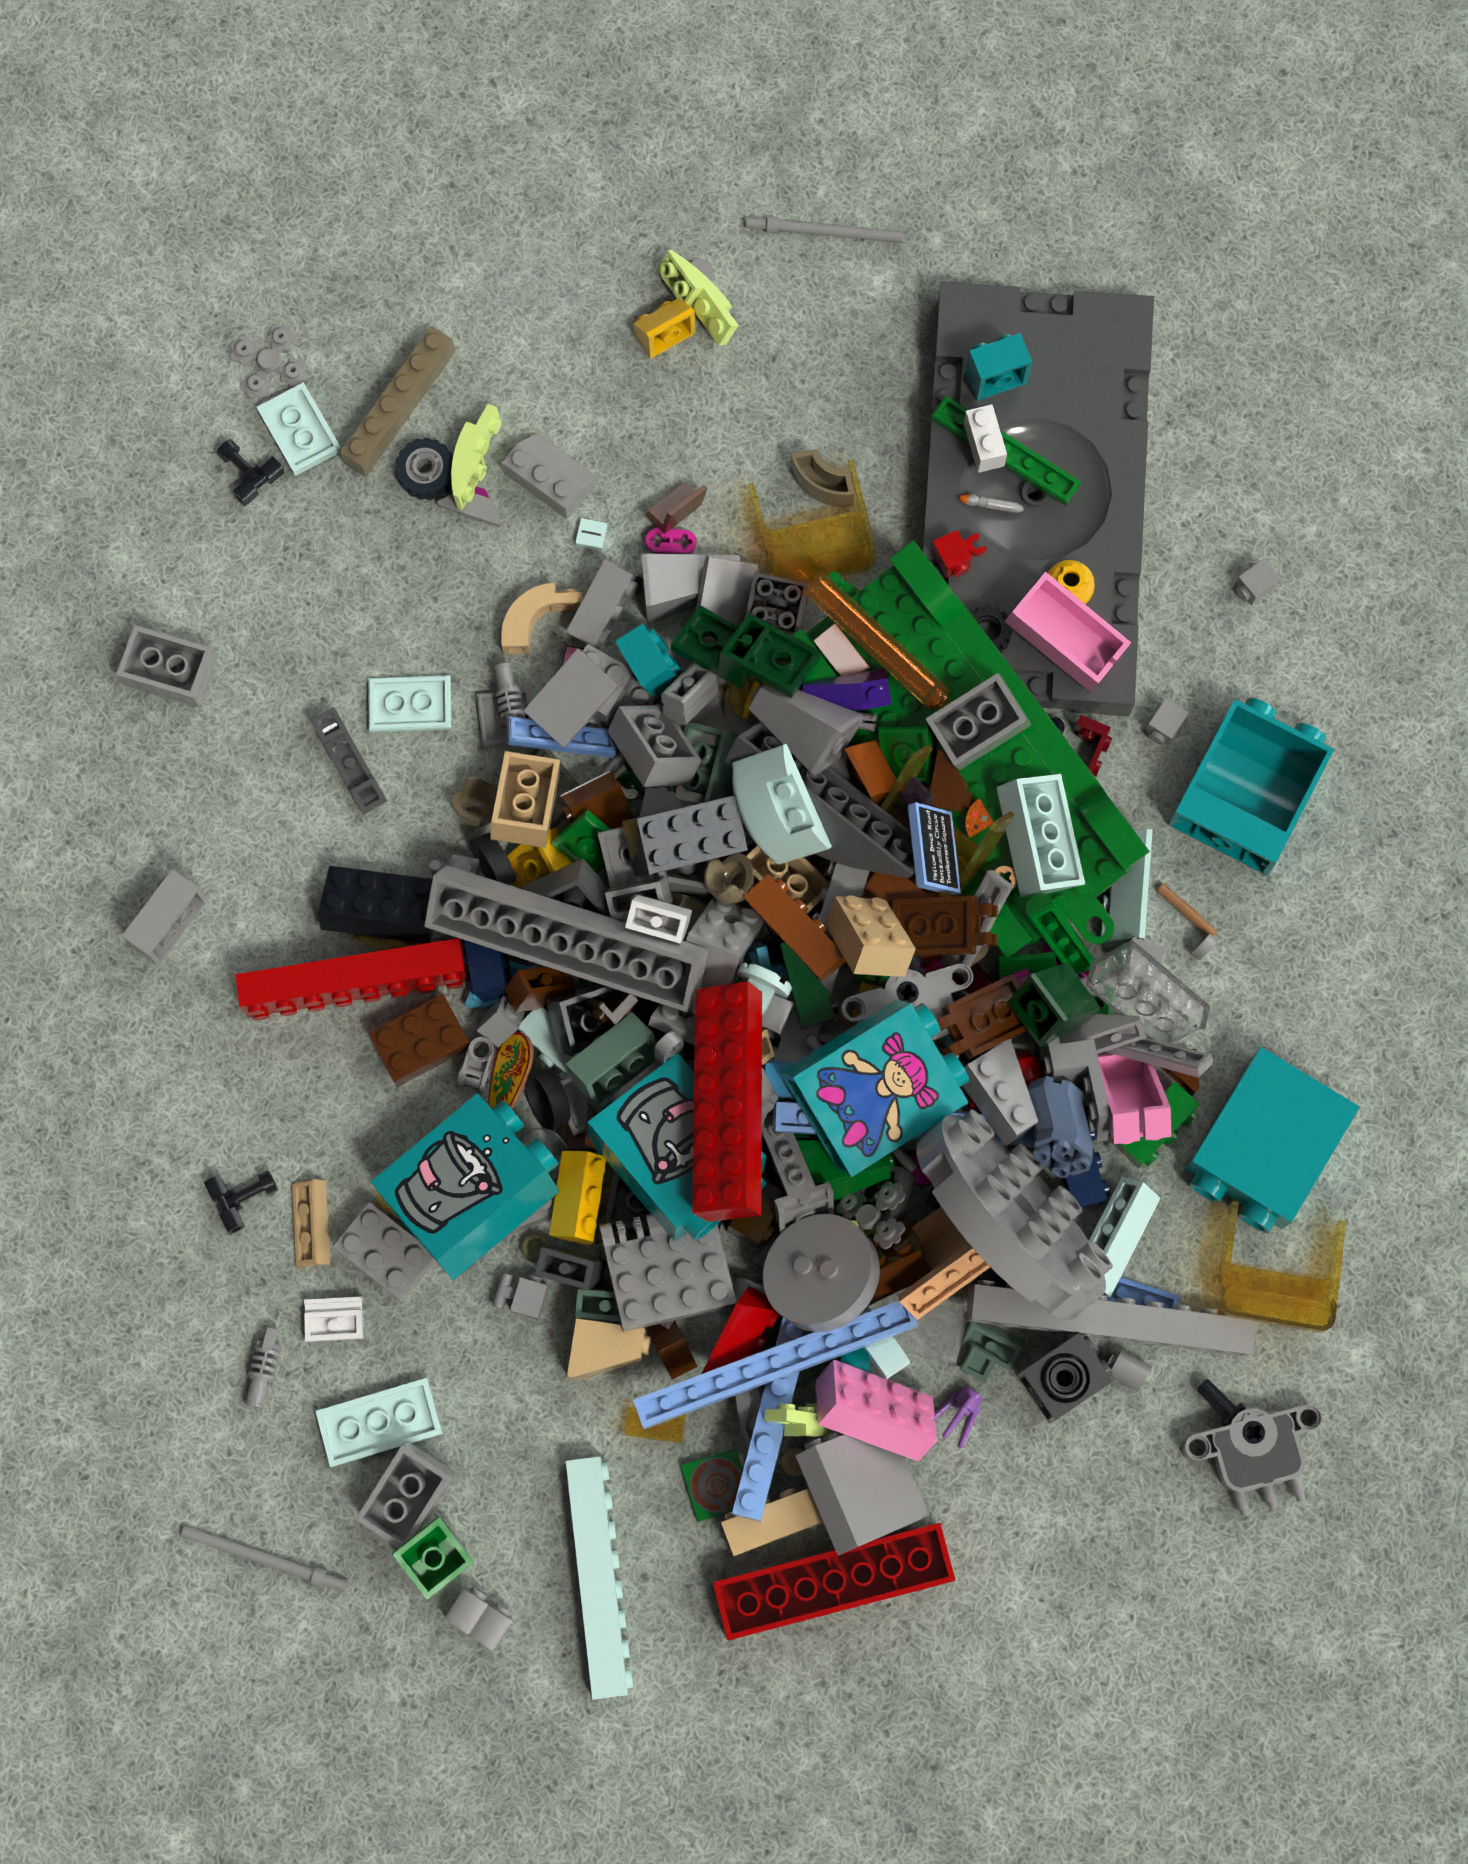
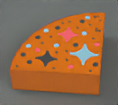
M981 799L976 800L967 812L965 824L970 838L995 824Z

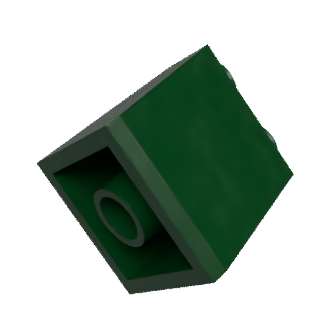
M1068 963L1031 974L1007 1001L1040 1048L1088 1022L1100 1009L1093 995L1089 993Z

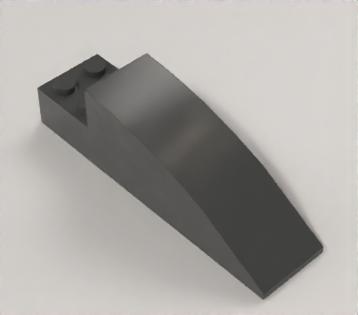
M760 722L737 736L725 762L732 766L733 762L783 744ZM791 753L832 846L830 849L815 854L851 868L910 878L915 874L911 831L830 767L815 776Z

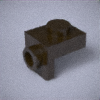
M618 990L606 1004L591 998L587 1004L593 1009L590 1013L597 1021L602 1024L607 1022L616 1025L621 1019H624L632 1012L633 1006L638 999L632 994Z

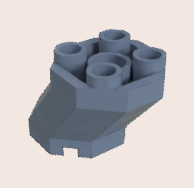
M1044 1076L1031 1081L1028 1087V1092L1039 1121L1032 1127L1036 1140L1033 1157L1049 1170H1052V1173L1057 1177L1066 1178L1068 1175L1074 1176L1088 1171L1093 1159V1144L1084 1111L1085 1094L1070 1081L1062 1080L1061 1084L1053 1082L1054 1077Z

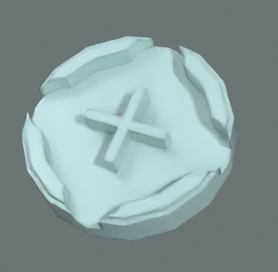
M744 962L741 964L737 975L744 982L748 981L762 991V1015L767 1011L774 995L784 999L788 998L792 990V986L788 981L783 985L779 982L781 977L778 974L756 964H749L747 967L748 964Z

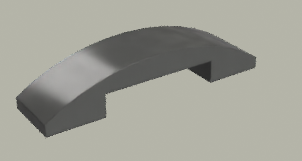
M332 707L310 719L363 815L388 802L336 709Z

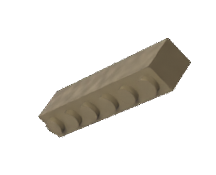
M429 327L340 453L345 465L367 477L454 355L453 339L435 328Z

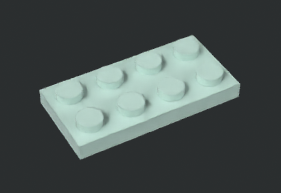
M428 1378L315 1411L331 1468L399 1448L408 1441L416 1443L443 1434Z

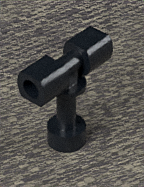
M229 439L221 444L216 454L225 463L231 461L243 473V482L232 491L235 498L245 507L259 495L258 489L266 482L272 484L285 471L283 466L273 456L261 467L256 464L250 466L238 454L240 447L232 439Z
M269 1170L258 1175L260 1181L238 1192H235L233 1188L228 1190L220 1175L204 1182L211 1199L217 1202L222 1213L219 1216L230 1235L245 1228L238 1210L243 1208L242 1202L263 1191L267 1195L278 1191V1187Z

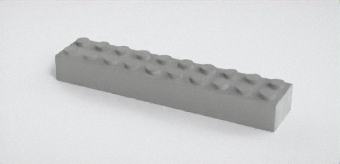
M448 865L433 875L424 927L684 1012H688L695 1004V989L701 988L709 952L707 948L685 941L677 943L625 928L626 922Z

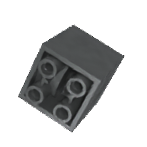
M755 572L745 618L750 613L792 636L799 629L803 628L810 595L809 583Z
M1080 1332L1017 1375L1049 1423L1056 1421L1113 1382L1110 1378L1113 1374L1110 1367L1104 1360L1099 1362L1093 1353L1096 1350L1094 1344L1087 1335L1082 1337ZM1057 1373L1064 1374L1067 1377V1387H1062L1057 1383Z

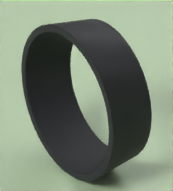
M490 833L469 841L472 854L475 859H479L481 871L485 878L511 885L516 881L513 867L506 853L497 840L491 839Z
M551 1070L529 1074L525 1083L526 1095L531 1110L541 1127L547 1132H552L569 1122L571 1117L570 1105L567 1094L558 1077Z

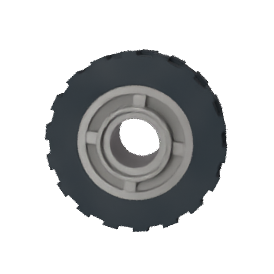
M418 438L411 443H407L406 447L401 449L399 457L396 458L397 466L395 471L402 488L410 496H415L419 500H433L434 498L442 497L443 494L450 491L452 486L451 469L453 456L446 445L441 444L436 439ZM426 465L432 466L428 473H420L422 467Z

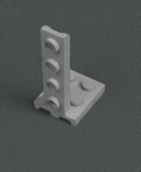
M772 1109L767 1113L766 1119L763 1122L762 1137L786 1194L785 1197L774 1200L776 1228L779 1236L790 1225L805 1217L817 1214L834 1215V1198L830 1182L815 1186L794 1133L773 1132Z

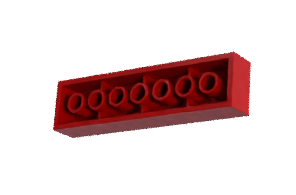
M457 938L235 974L239 1007L248 1018L252 1017L254 1021H260L270 1018L269 1014L280 1013L281 1016H291L297 1014V1010L308 1008L310 1012L324 1010L325 1005L336 1004V1007H347L352 1005L354 1000L363 999L365 1003L379 1001L380 996L391 995V998H402L408 996V992L419 990L420 994L435 992V987L446 986L447 989H458L463 987V983L468 982L469 979L463 956L465 951L460 939Z
M748 981L695 989L692 1213L707 1222L761 1216L762 991Z
M941 1523L876 1539L841 1555H837L836 1550L715 1581L713 1585L726 1638L729 1641L956 1581Z

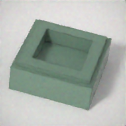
M973 1342L960 1370L986 1383L999 1355Z

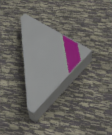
M482 481L477 483L471 502L466 503L462 511L457 509L453 494L437 501L439 508H445L457 512L459 515L496 525L499 528L503 527V523Z

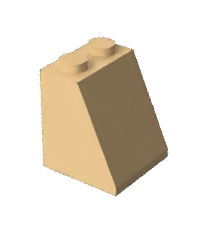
M576 1318L567 1377L571 1381H578L643 1362L644 1355L649 1356L651 1347L650 1336H647L645 1328L623 1332L622 1325Z

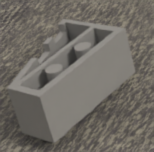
M604 559L566 632L592 647L600 648L601 645L605 646L612 635L610 630L615 622H618L622 617L625 606L643 578L614 562Z
M1011 1039L1001 1043L964 1067L969 1077V1082L964 1084L963 1087L1005 1146L1027 1133L1039 1122Z

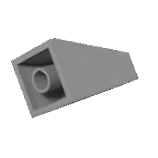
M641 554L648 623L657 622L697 606L706 556L740 561V555Z
M760 684L754 690L751 696L754 700L749 707V710L783 745L787 744L789 751L815 776L841 758L864 719V716L860 713L801 690H797L791 698L767 684Z

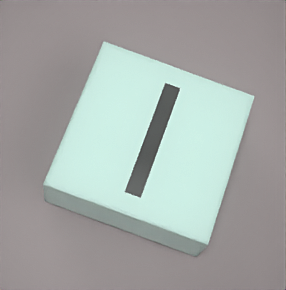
M581 518L575 542L576 546L602 551L608 524Z

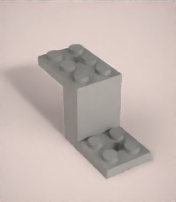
M713 897L686 939L688 943L709 949L701 988L736 982L737 972L743 962L745 953L764 924V920L754 910L746 909L737 904H724ZM659 1004L652 1014L648 1025L665 1033L675 1031L683 1041L695 1045V1004L688 1012Z

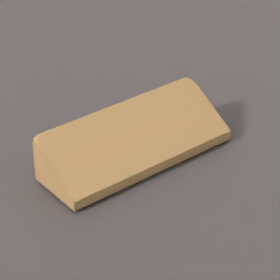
M311 1179L292 1183L296 1267L330 1265L326 1181Z

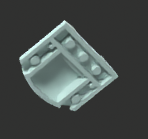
M787 744L733 762V793L736 795L741 820L753 841L776 864L786 863L832 847Z

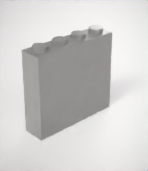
M839 1432L823 1437L824 1443L818 1438L805 1444L806 1450L795 1455L837 1555H841L930 1516L907 1461L902 1455L845 1434L841 1436Z

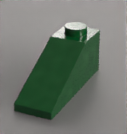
M786 942L781 943L780 950L788 981L792 986L791 993L801 1030L834 1022V1014L838 1013L835 996L830 997L825 986Z

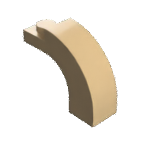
M555 583L542 584L523 593L511 605L503 621L501 635L503 654L531 653L530 636L535 622L550 612L577 611L583 601V593L574 589H565L561 593H557Z

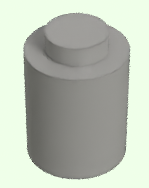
M1120 1350L1118 1354L1113 1352L1107 1361V1365L1113 1373L1110 1377L1137 1392L1143 1386L1152 1368L1123 1350Z

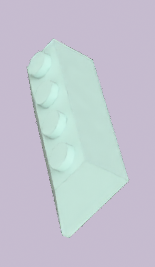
M1061 774L1015 779L996 787L1020 897L1034 896L1039 893L1047 894L1084 885L1085 880Z
M1153 829L1135 830L1150 852L1131 866L1133 870L1109 888L1108 895L1103 896L1102 905L1113 919L1115 925L1114 934L1105 943L1104 947L1122 948L1124 943L1129 944L1134 937L1137 939L1141 938L1142 940L1145 939ZM1103 922L1101 923L1100 936L1106 931Z

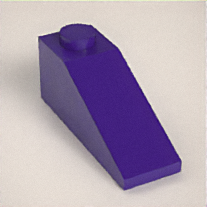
M885 668L803 684L804 692L850 710H866L892 705Z

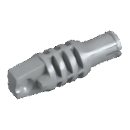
M500 663L494 666L499 687L496 692V698L503 727L507 726L509 716L525 718L520 688L514 684L510 663Z
M267 1327L264 1340H257L248 1373L251 1382L245 1402L247 1406L263 1408L268 1383L271 1384L274 1380L282 1348L281 1345L276 1344L279 1333L278 1329Z

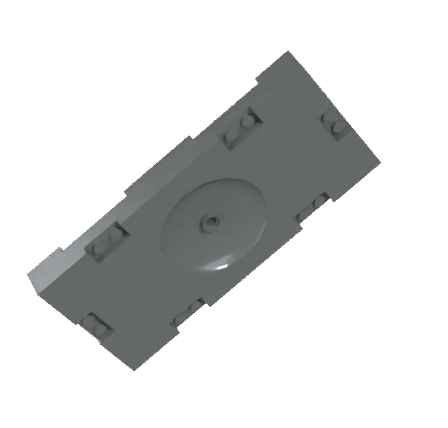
M941 281L937 308L931 415L945 396L950 397L968 410L992 404L1001 431L1082 483L1067 506H1064L1005 467L978 473L970 445L930 420L922 551L969 612L971 610L975 611L978 606L985 608L986 605H991L993 609L997 606L1000 608V612L1005 611L1007 618L1045 572L1048 573L1055 564L1064 560H1074L1088 567L1094 577L1095 587L1091 599L1085 605L1131 642L1102 680L1089 692L1013 628L1010 642L1001 654L1042 708L1075 710V713L1129 717L1135 705L1137 621L1139 579L1142 563L1148 437L1147 411L1149 374L1151 371L1154 296L1075 290L1073 295L1020 292L1021 287ZM1021 333L1032 360L1027 384L977 401L965 373L969 350L980 343L989 344L995 342L1006 334H1012L1013 336ZM976 494L977 496L1011 501L1022 505L1024 510L1020 513H1010L977 505L968 506L960 501L959 496ZM1029 495H1036V496H1038L1040 499L1037 500V501H1034V500H1031L1028 496H1029ZM955 530H958L963 541L972 534L979 533L980 539L972 545L975 548L986 546V552L979 557L972 556L971 566L965 574L959 577L952 575L945 578L931 551L933 541ZM1067 573L1064 575L1063 581L1067 586L1074 587L1079 583V578L1074 573ZM988 622L979 624L991 641L997 638L999 633L995 625Z

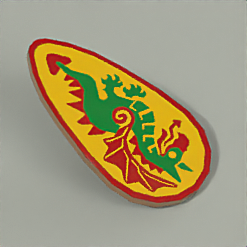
M513 1033L500 1045L497 1051L488 1095V1105L491 1109L502 1100L513 1109L522 1089H525V1083L533 1062V1045L525 1033Z

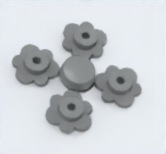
M273 325L270 329L271 334L267 336V341L271 344L272 349L267 348L260 353L257 350V341H251L245 335L239 337L237 342L231 344L233 351L230 353V357L234 362L241 361L243 365H247L250 360H257V364L262 370L257 371L255 374L249 372L246 375V379L241 382V389L247 392L249 398H255L256 396L258 398H265L268 395V389L272 386V383L267 379L266 372H273L278 368L282 374L280 377L281 381L284 383L288 382L291 387H296L301 384V381L308 379V374L306 373L308 371V364L305 361L298 362L296 358H291L289 363L284 362L281 364V357L277 353L283 349L286 351L291 350L292 344L298 339L296 332L291 331L289 325H284L283 327Z
M889 1181L883 1183L881 1190L875 1194V1199L877 1200L876 1207L871 1204L863 1205L866 1202V1197L861 1195L860 1191L839 1199L840 1203L835 1208L836 1213L841 1216L843 1215L846 1219H851L853 1215L856 1216L857 1223L860 1226L858 1228L863 1233L862 1229H871L876 1226L875 1230L877 1233L874 1235V1241L879 1243L881 1248L888 1249L893 1243L897 1244L901 1241L900 1235L905 1230L903 1223L897 1222L895 1218H890L887 1222H879L881 1219L880 1210L884 1211L887 1208L894 1210L898 1203L904 1201L906 1194L902 1190L900 1183L893 1184Z

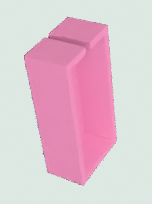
M1046 572L1004 621L1089 692L1102 680L1131 644L1127 638Z
M1111 1053L1097 1054L1111 1114L1109 1131L1114 1144H1130L1140 1141V1137H1145L1146 1140L1172 1137L1171 1108L1154 1065Z
M834 1359L816 1379L818 1425L918 1462L937 1442L936 1424L932 1420L935 1417L932 1396Z

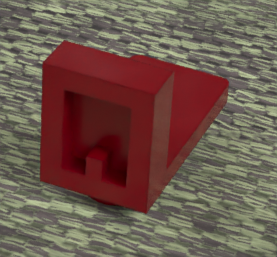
M1080 715L1074 732L1078 733V737L1084 741L1093 742L1095 740L1099 742L1088 767L1094 777H1097L1102 762L1098 760L1101 751L1107 753L1112 741V737L1108 736L1111 727Z

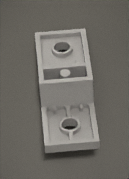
M624 827L598 833L611 887L605 892L611 918L627 922L632 900L637 895L669 904L673 902L666 871L634 876L632 863L625 856V849L628 845Z
M1058 1037L1041 1048L1038 1045L1039 1059L1044 1061L1045 1070H1043V1075L1054 1077L1053 1082L1061 1084L1062 1080L1070 1081L1085 1094V1107L1088 1106L1090 1115H1087L1089 1132L1095 1133L1096 1142L1108 1140L1111 1114L1094 1039L1060 1044Z

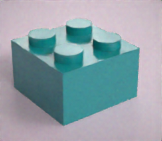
M1021 333L1013 336L1012 334H1006L995 342L989 344L980 343L969 350L965 373L977 401L1027 384L1032 360Z
M642 623L615 641L640 685L655 699L661 697V694L680 676L679 673L682 672L680 665L668 653L669 647L661 635L657 634L654 628L649 630Z

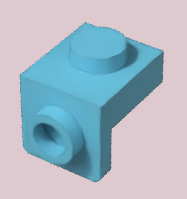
M758 940L752 942L748 948L749 952L746 953L748 965H759L778 974L779 977L787 974L785 966L782 964L770 965L768 949L765 944Z

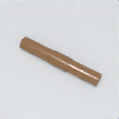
M1163 883L1158 888L1157 892L1205 935L1210 933L1214 936L1218 932L1166 884Z

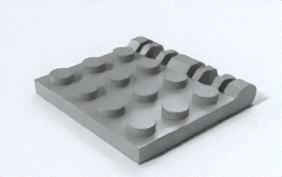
M650 1213L646 1214L650 1234L647 1237H644L639 1216L633 1217L632 1222L637 1239L630 1241L626 1240V1230L622 1220L616 1221L620 1242L615 1244L611 1223L599 1225L623 1332L726 1309L736 1305L737 1302L718 1225L697 1241H694L688 1232L674 1241Z

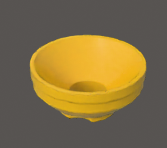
M1064 560L1055 564L1049 570L1048 574L1084 604L1091 599L1095 587L1094 577L1089 568L1084 564L1074 560ZM1067 573L1076 574L1079 578V583L1074 587L1067 586L1063 581L1064 575Z

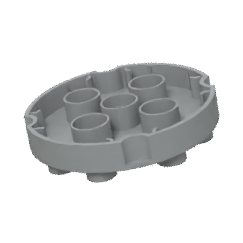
M970 1110L963 1117L954 1114L944 1117L917 1143L918 1162L922 1172L933 1184L934 1190L932 1192L937 1201L973 1249L1019 1294L1030 1302L1033 1300L1039 1302L1055 1317L1072 1320L1077 1318L1105 1293L1106 1280L1104 1275L1113 1268L1110 1259L1097 1244L1088 1241L1074 1220L1082 1212V1208L1075 1197L1062 1186H1058L1052 1192L1037 1175L1043 1170V1164L1033 1157V1151L1028 1146L1020 1143L1011 1150L1007 1145L1005 1146L998 1140L988 1122L974 1110Z

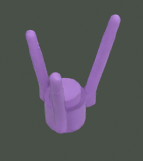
M964 1386L961 1392L955 1390L950 1399L934 1412L935 1417L932 1419H937L951 1405L956 1403L954 1408L958 1412L942 1434L943 1438H947L962 1416H969L958 1444L959 1448H963L973 1423L982 1410L979 1405L983 1398L969 1387Z

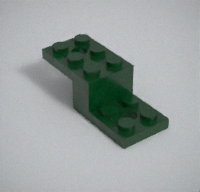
M701 605L671 644V651L740 689L743 688L752 676L791 698L821 656L820 651L750 613L741 625L737 626ZM710 636L716 642L714 644H705L701 639ZM778 658H785L790 662V664H788L787 666H780L775 662V660Z

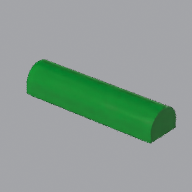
M1039 893L1030 898L1026 905L1027 915L1062 964L1068 963L1077 975L1097 966L1095 958L1051 896L1046 893Z

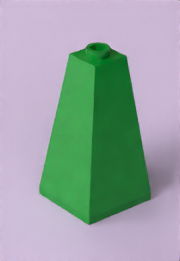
M797 1140L815 1186L830 1182L834 1201L890 1179L891 1167H894L892 1153L887 1154L855 1176L850 1177L836 1169L820 1140Z

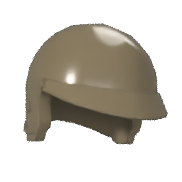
M470 777L466 779L461 791L455 793L452 797L453 807L460 819L473 827L489 825L492 821L498 788L482 778Z
M741 853L732 854L723 862L719 859H711L704 873V883L707 890L717 901L724 904H735L743 901V896L754 886V875L750 859Z

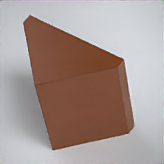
M876 740L845 749L847 764L862 792L878 806L901 789Z

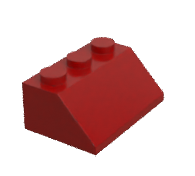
M748 1286L736 1303L701 1374L739 1361L747 1355L753 1354L754 1351L760 1353L767 1340L763 1336L766 1327L772 1329L779 1316V1313L772 1307L765 1294Z

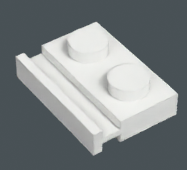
M363 1297L304 1300L305 1342L364 1339Z

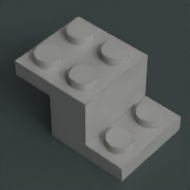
M586 645L583 653L620 685L592 717L593 720L609 728L619 706H648L656 703L657 699L636 681V677L630 667L591 645Z

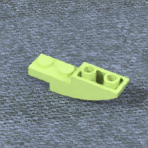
M668 250L658 266L657 272L675 297L680 298L693 308L718 345H726L739 326L729 313L732 305L702 272L674 251Z
M487 404L476 425L466 421L455 446L451 480L456 506L461 511L467 502H471L477 483L482 481L486 475L487 466L483 456L489 449V441L493 434H497L501 427L498 408Z
M817 1403L806 1404V1407H798L797 1410H795V1405L778 1404L777 1409H765L766 1422L785 1424L784 1436L818 1437L836 1432L818 1425Z

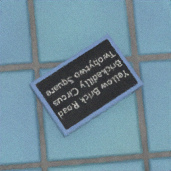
M916 802L908 805L917 887L949 895L961 893L952 812Z

